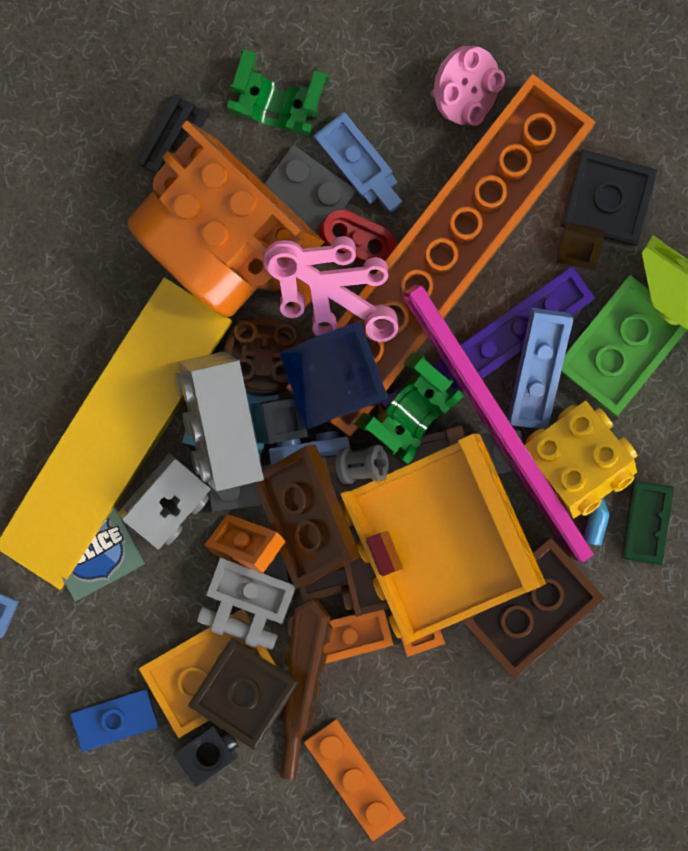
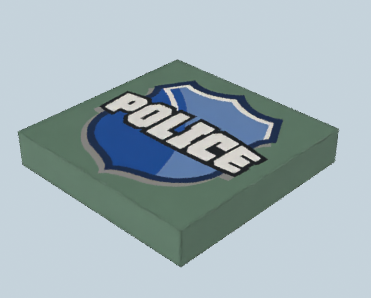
M114 507L69 578L66 580L62 577L75 602L146 564L126 525L117 513L116 507Z

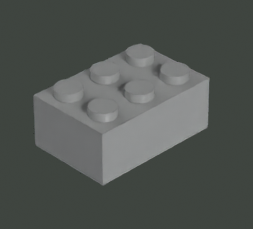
M223 351L179 361L180 373H175L174 378L179 397H184L188 407V412H184L182 415L186 433L188 436L193 437L196 445V451L191 452L195 474H200L202 481L207 482L215 491L264 480L240 360Z

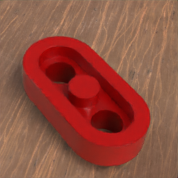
M336 210L322 219L319 226V236L325 241V246H331L332 241L337 238L333 234V226L340 227L343 233L342 236L351 238L355 243L356 257L354 261L363 265L368 259L374 257L386 261L396 248L395 238L388 229L347 210ZM369 241L375 242L378 245L377 254H372L368 250ZM341 248L337 250V252L342 254L350 251L346 248Z

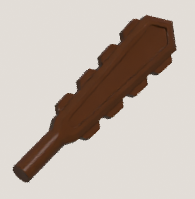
M316 598L294 609V615L289 618L287 634L291 637V645L286 648L285 664L288 666V674L300 681L279 714V717L283 720V729L286 736L280 777L288 780L296 779L301 740L307 732L308 726L314 724L316 711L312 705L313 700L319 698L321 684L318 681L319 673L324 671L327 659L323 652L324 646L330 643L333 629L329 623L331 616Z

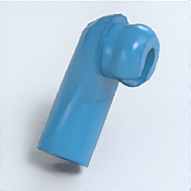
M604 498L601 499L602 503L600 506L588 514L589 517L583 538L586 543L592 545H602L609 519V511Z

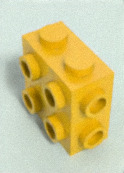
M584 401L579 406L572 405L566 408L558 416L557 422L546 430L541 428L533 432L527 438L524 445L572 519L580 514L585 516L592 513L602 503L601 499L613 490L619 492L626 488L634 480L633 475L637 473L634 458L638 455L625 437L618 440L610 430L613 424L601 408H597L594 411L587 401Z

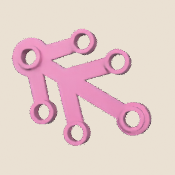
M341 236L335 238L331 246L302 249L293 241L281 240L272 243L266 249L264 265L274 278L280 280L282 292L280 311L285 317L297 318L305 310L304 296L297 291V277L310 285L314 309L312 330L317 337L329 338L337 330L336 316L330 311L329 298L365 320L366 333L374 341H389L398 332V318L393 309L382 304L373 306L344 287L358 284H369L371 286L384 284L388 279V266L383 259L374 257L368 259L363 267L319 271L311 266L328 262H335L338 265L352 263L356 257V248L351 238ZM341 248H346L350 250L349 252L344 254L337 252V250ZM280 257H290L286 260L280 259ZM374 269H378V270H381V271H382V272L379 273V274H371V273H369L371 270H374ZM289 302L298 303V305L294 307L288 306L286 304ZM321 322L330 323V325L326 327L320 326L318 324Z

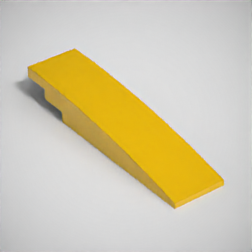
M165 277L163 278L85 399L0 537V551L59 590L64 588L65 582L62 577L66 580L69 578L114 507L117 506L184 403V397H179L174 378L175 373H180L178 362L212 354L231 325L232 320L214 312L195 296Z

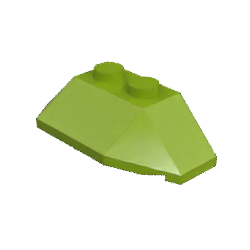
M652 235L642 252V258L653 307L658 310L659 315L672 325L679 324L688 330V259Z

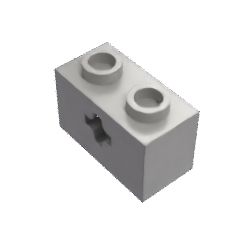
M168 453L117 513L125 523L159 550L164 543L170 545L179 536L183 529L180 524L190 513L195 515L204 507L209 499L206 494L211 488L171 453ZM163 497L168 500L171 499L175 504L171 510L167 507H162L159 503Z

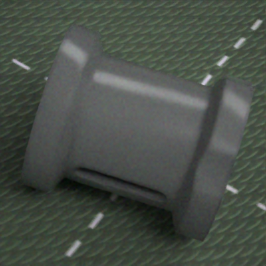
M372 445L368 450L353 451L350 448L339 450L336 457V472L343 484H353L359 479L371 478L376 482L386 479L389 462L387 454L381 445Z

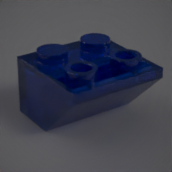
M361 321L321 334L279 353L306 430L381 404L388 399Z

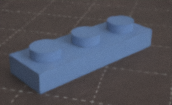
M531 308L507 416L511 425L536 429L544 428L545 430L549 427L573 323V316L570 313Z

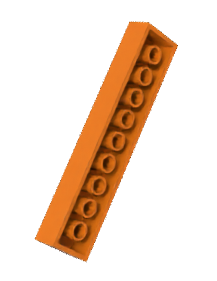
M532 73L385 261L388 266L387 281L379 286L367 284L358 295L373 306L387 305L396 312L398 318V332L396 336L385 342L372 340L366 333L365 320L347 310L337 322L336 333L322 341L287 386L288 392L295 397H301L302 403L351 439L360 428L354 425L363 412L370 415L406 369V366L403 365L404 361L412 352L418 353L429 339L404 301L402 293L413 285H422L442 318L445 319L584 141L596 122Z

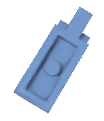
M345 112L341 113L313 135L317 144L360 197L364 198L369 205L378 200L389 215L402 206V200L392 189L397 184L392 169Z

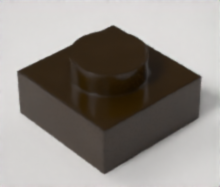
M566 222L556 262L595 271L604 241L605 230Z

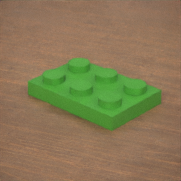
M629 275L567 351L561 374L613 416L617 417L687 329L679 324L672 325L665 321L659 315L658 310L653 307L650 290Z

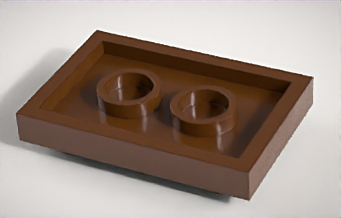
M316 444L304 446L262 471L264 480L254 482L253 484L271 529L278 532L285 540V543L280 548V552L295 589L307 586L361 557Z

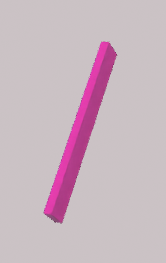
M413 285L402 293L404 301L568 556L576 561L585 562L594 555L422 285Z

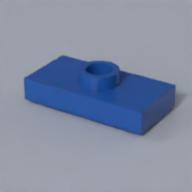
M148 689L70 713L82 752L159 727Z

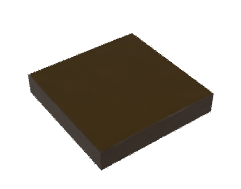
M231 638L188 707L253 750H257L300 681L236 639Z

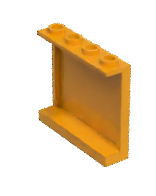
M471 434L458 440L459 442L387 474L386 479L383 481H372L352 491L341 493L344 503L340 504L346 521L349 526L354 525L360 538L356 542L360 556L366 564L370 562L376 578H373L375 591L382 601H387L393 614L389 616L392 630L397 638L403 637L406 645L546 584L480 434ZM389 531L403 569L382 576L378 572L366 540L375 534Z

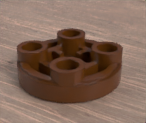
M255 318L239 322L228 337L224 350L240 360L246 393L254 396H273L287 390V386L300 371L303 363V349L294 327L270 318Z

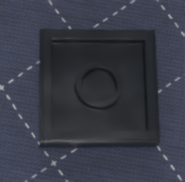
M582 149L561 226L565 227L566 222L602 229L605 230L604 238L637 246L658 170Z

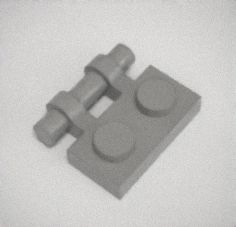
M220 558L206 595L221 601L219 609L215 612L202 607L197 622L212 627L211 632L223 635L225 632L246 640L245 644L256 648L257 645L273 650L278 635L263 630L267 619L280 624L283 623L295 587L288 582ZM233 606L254 613L255 616L252 624L250 625L231 618L230 613Z

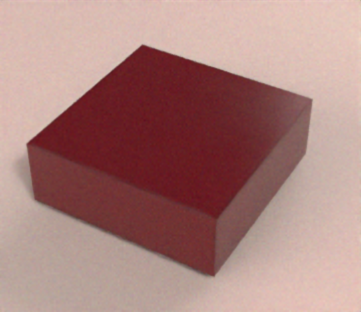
M389 531L367 538L366 542L380 575L385 576L403 569Z

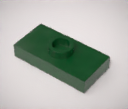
M633 481L621 559L656 565L663 564L674 486Z

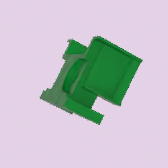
M241 49L242 56L233 85L230 84L232 94L239 95L240 98L238 102L228 101V113L310 138L312 125L306 123L309 116L318 119L317 106L324 84L329 85V75L314 71L309 88L288 86L287 92L274 88L275 82L255 72L258 62L256 53ZM256 90L259 92V94L253 96L251 95V92ZM296 103H300L302 105V107L299 109H296L293 106ZM270 111L280 114L278 120L265 116L266 112Z
M414 352L403 363L414 374L381 415L376 419L363 412L354 423V425L365 431L367 429L386 445L384 448L386 451L394 454L399 460L407 464L414 458L417 448L422 443V435L431 422L438 416L446 414L464 396L458 389L450 387L453 381L444 377L424 359L425 356ZM428 389V395L425 396L424 393ZM399 425V430L395 432V428Z

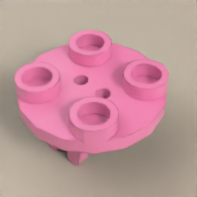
M461 46L450 52L441 63L435 77L434 89L430 95L435 98L437 108L444 118L459 125L477 126L482 123L485 115L493 107L499 91L505 84V76L503 71L498 69L497 62L490 52L478 46Z

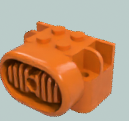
M186 120L181 127L190 136L174 154L167 151L162 156L166 163L154 177L153 191L128 218L127 225L139 243L191 294L214 312L224 317H230L237 312L257 288L268 292L281 289L280 280L274 278L264 265L265 251L272 243L288 240L297 243L302 249L321 247L325 241L215 136ZM280 257V259H284V260L290 258V257Z

